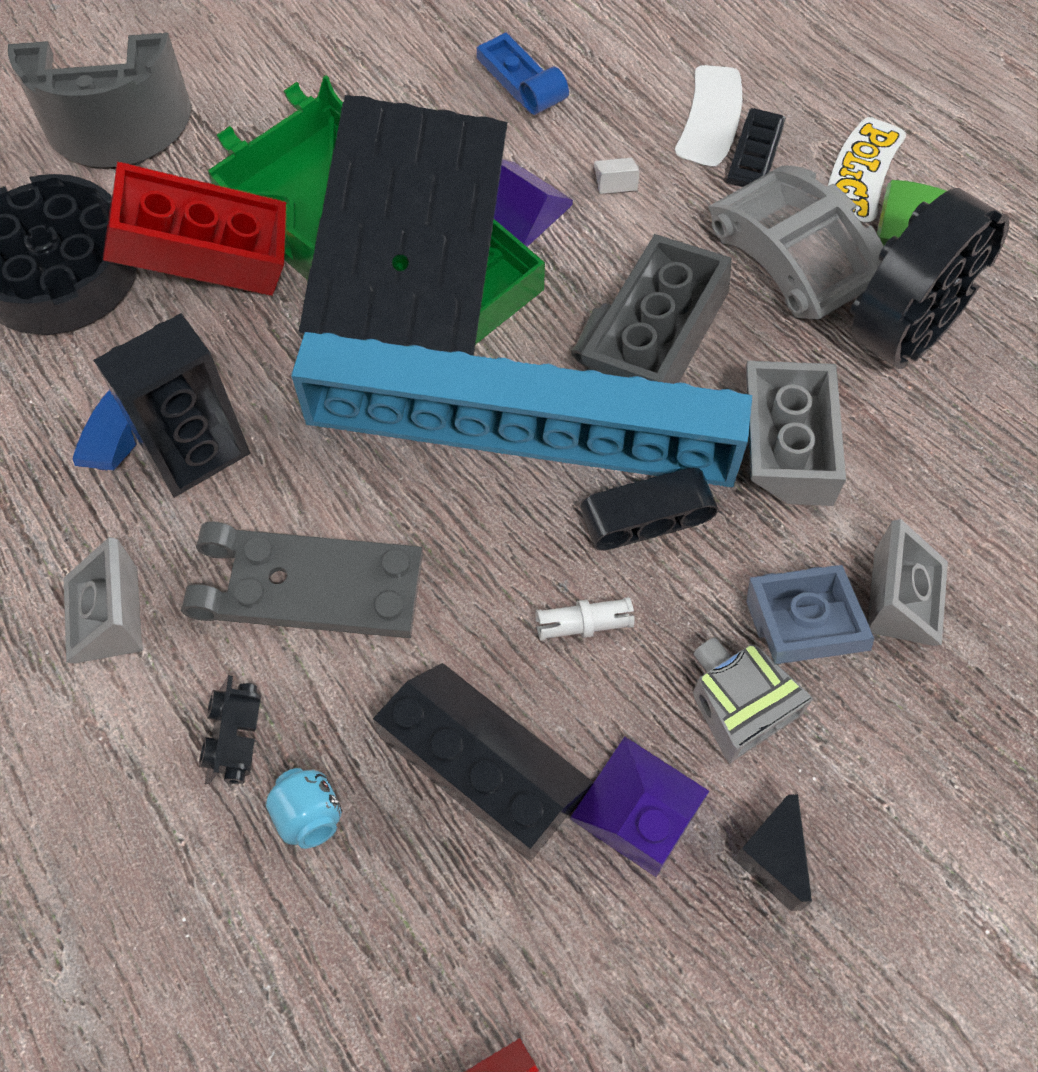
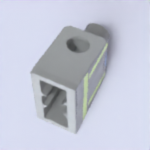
M714 637L699 646L693 653L707 672L698 679L693 696L729 764L802 716L813 700L808 692L777 664H774V661L758 646L749 645L731 657L720 641Z

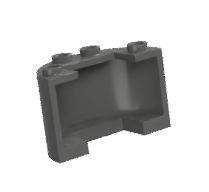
M168 32L128 35L126 64L52 69L54 54L48 41L8 44L9 61L46 139L59 154L76 163L88 165L91 168L116 167L117 161L139 165L174 142L189 121L192 105Z

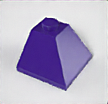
M624 736L572 814L570 820L654 877H657L707 797L709 790Z

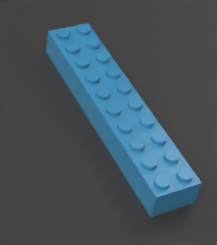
M304 333L291 375L306 425L651 476H660L694 467L700 468L703 471L708 484L732 488L734 487L748 443L753 396L737 393L730 389L713 390L693 387L686 383L671 384L650 381L638 376L628 378L602 374L595 370L579 371L558 368L552 364L536 365L515 362L508 358L494 359L472 356L460 351L451 353L430 350L418 345L401 346L382 343L375 339L359 340L345 338L332 333Z

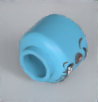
M294 768L284 772L277 778L275 786L269 792L266 800L267 811L281 839L287 844L299 845L300 848L304 849L318 846L331 838L337 830L336 824L340 821L342 807L328 779L322 772L316 770Z

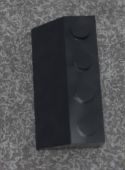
M444 663L406 681L373 718L378 735L383 741L529 862L533 860L593 784V781Z

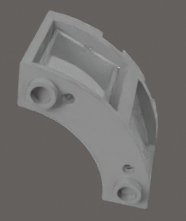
M792 165L780 166L708 206L712 216L713 230L720 238L721 243L730 244L744 250L767 270L782 291L785 302L794 318L821 319L859 296L866 290L881 264L878 257L883 244L871 225L864 228L852 212L857 205L835 184L832 183L826 187L816 180V173L811 170Z

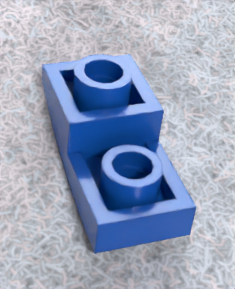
M110 389L93 410L81 433L73 455L75 466L114 471L136 446L132 429Z

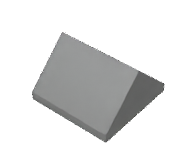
M902 519L891 522L875 549L867 623L873 634L931 646L942 645L948 561Z
M108 537L64 577L66 662L81 663L142 651L137 567L119 540Z

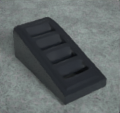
M755 108L749 109L726 183L744 187L771 171L786 121L784 115ZM740 165L762 171L761 173L742 169L740 168Z

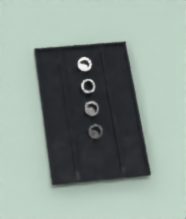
M345 95L335 148L332 154L322 215L319 221L312 266L309 271L299 327L300 334L305 332L316 334L332 333L345 338L359 340L375 339L387 344L401 346L418 345L430 350L451 353L460 351L474 356L508 122L485 116L476 117L458 114L449 110L416 107L408 103L375 100L366 96ZM399 259L409 262L408 267L403 271H397L394 268L395 262Z

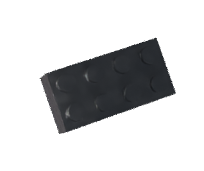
M182 313L155 325L145 333L112 348L107 353L93 360L148 460L174 498L251 454L211 353Z

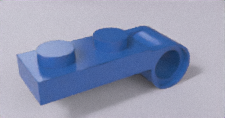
M507 32L476 47L477 59L531 114L536 115L568 98L569 87L561 70L555 66L543 70Z

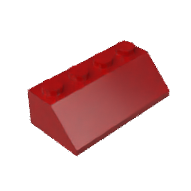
M117 161L103 260L273 296L284 267L286 202Z

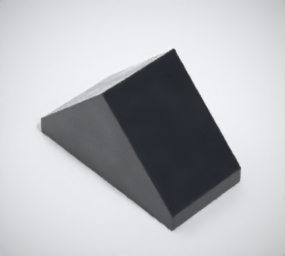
M798 794L787 795L733 859L790 911H801L812 902Z

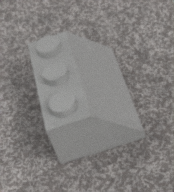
M747 361V394L753 395L749 425L751 481L787 504L834 506L846 481L836 364Z

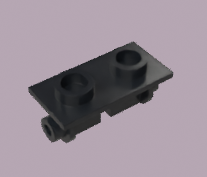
M228 675L219 690H212L209 699L207 719L214 720L212 738H204L200 753L199 767L207 768L204 784H210L218 773L225 774L224 782L243 784L245 776L251 774L255 739L237 736V729L252 732L256 730L261 696L257 694L258 687L254 684L242 683L238 685V689H232L233 676Z

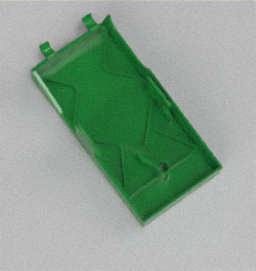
M327 75L323 77L318 96L315 99L312 96H306L298 82L285 89L284 94L288 102L297 111L251 142L241 141L231 126L218 133L216 136L220 144L230 156L208 170L211 183L214 185L286 202L284 260L307 281L312 266L319 221L322 215L332 154L335 148L343 104L342 100L335 93L330 78ZM495 219L493 220L476 344L544 291L545 262ZM399 259L395 262L394 268L397 271H403L408 267L409 262Z

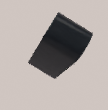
M694 467L601 491L589 496L580 505L595 549L601 551L619 548L701 525L715 517L719 511L703 471L700 468Z

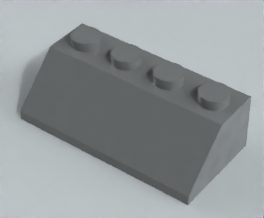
M654 234L582 352V361L591 370L601 372L602 374L628 378L638 376L650 381L671 384L679 383L729 293L732 257Z

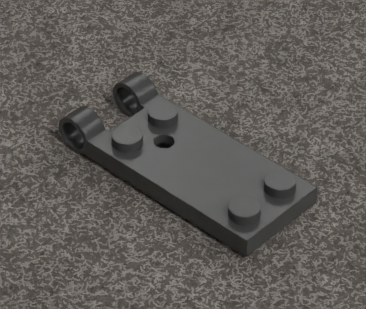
M205 522L201 525L196 549L209 557L235 559L227 592H221L214 587L200 584L186 587L181 612L185 616L201 621L218 620L411 638L423 560L422 547L236 530L220 522ZM277 571H283L287 574L286 580L280 584L270 582L271 575Z

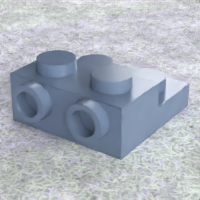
M843 565L813 567L807 570L779 574L769 573L763 576L750 577L746 603L759 638L765 637L774 664L871 651L874 636Z

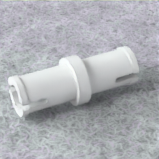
M629 597L589 604L588 600H580L576 602V606L536 610V622L540 624L556 622L555 624L536 627L540 641L547 638L580 634L582 638L592 637L596 631L634 627L635 618L633 615L629 616L628 613L615 615L634 610Z

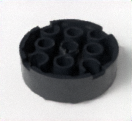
M64 174L29 177L31 183L8 191L6 186L0 188V324L19 332L48 336L86 326L105 314L112 312L129 291L136 276L137 267L103 260L112 196L94 182Z
M953 188L944 192L930 204L925 201L920 203L912 213L908 221V227L899 238L896 236L891 237L883 246L878 257L881 264L866 290L856 298L851 306L850 313L854 315L851 332L854 340L898 369L906 367L909 362L906 360L908 357L914 361L920 359L948 331L980 288V286L973 282L983 270L987 269L988 266L994 265L1008 234L1009 217L960 188Z

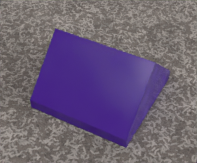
M502 159L494 219L528 247L573 205V199L515 162Z

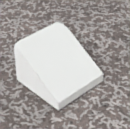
M632 158L594 161L599 194L638 190L640 173L637 164Z

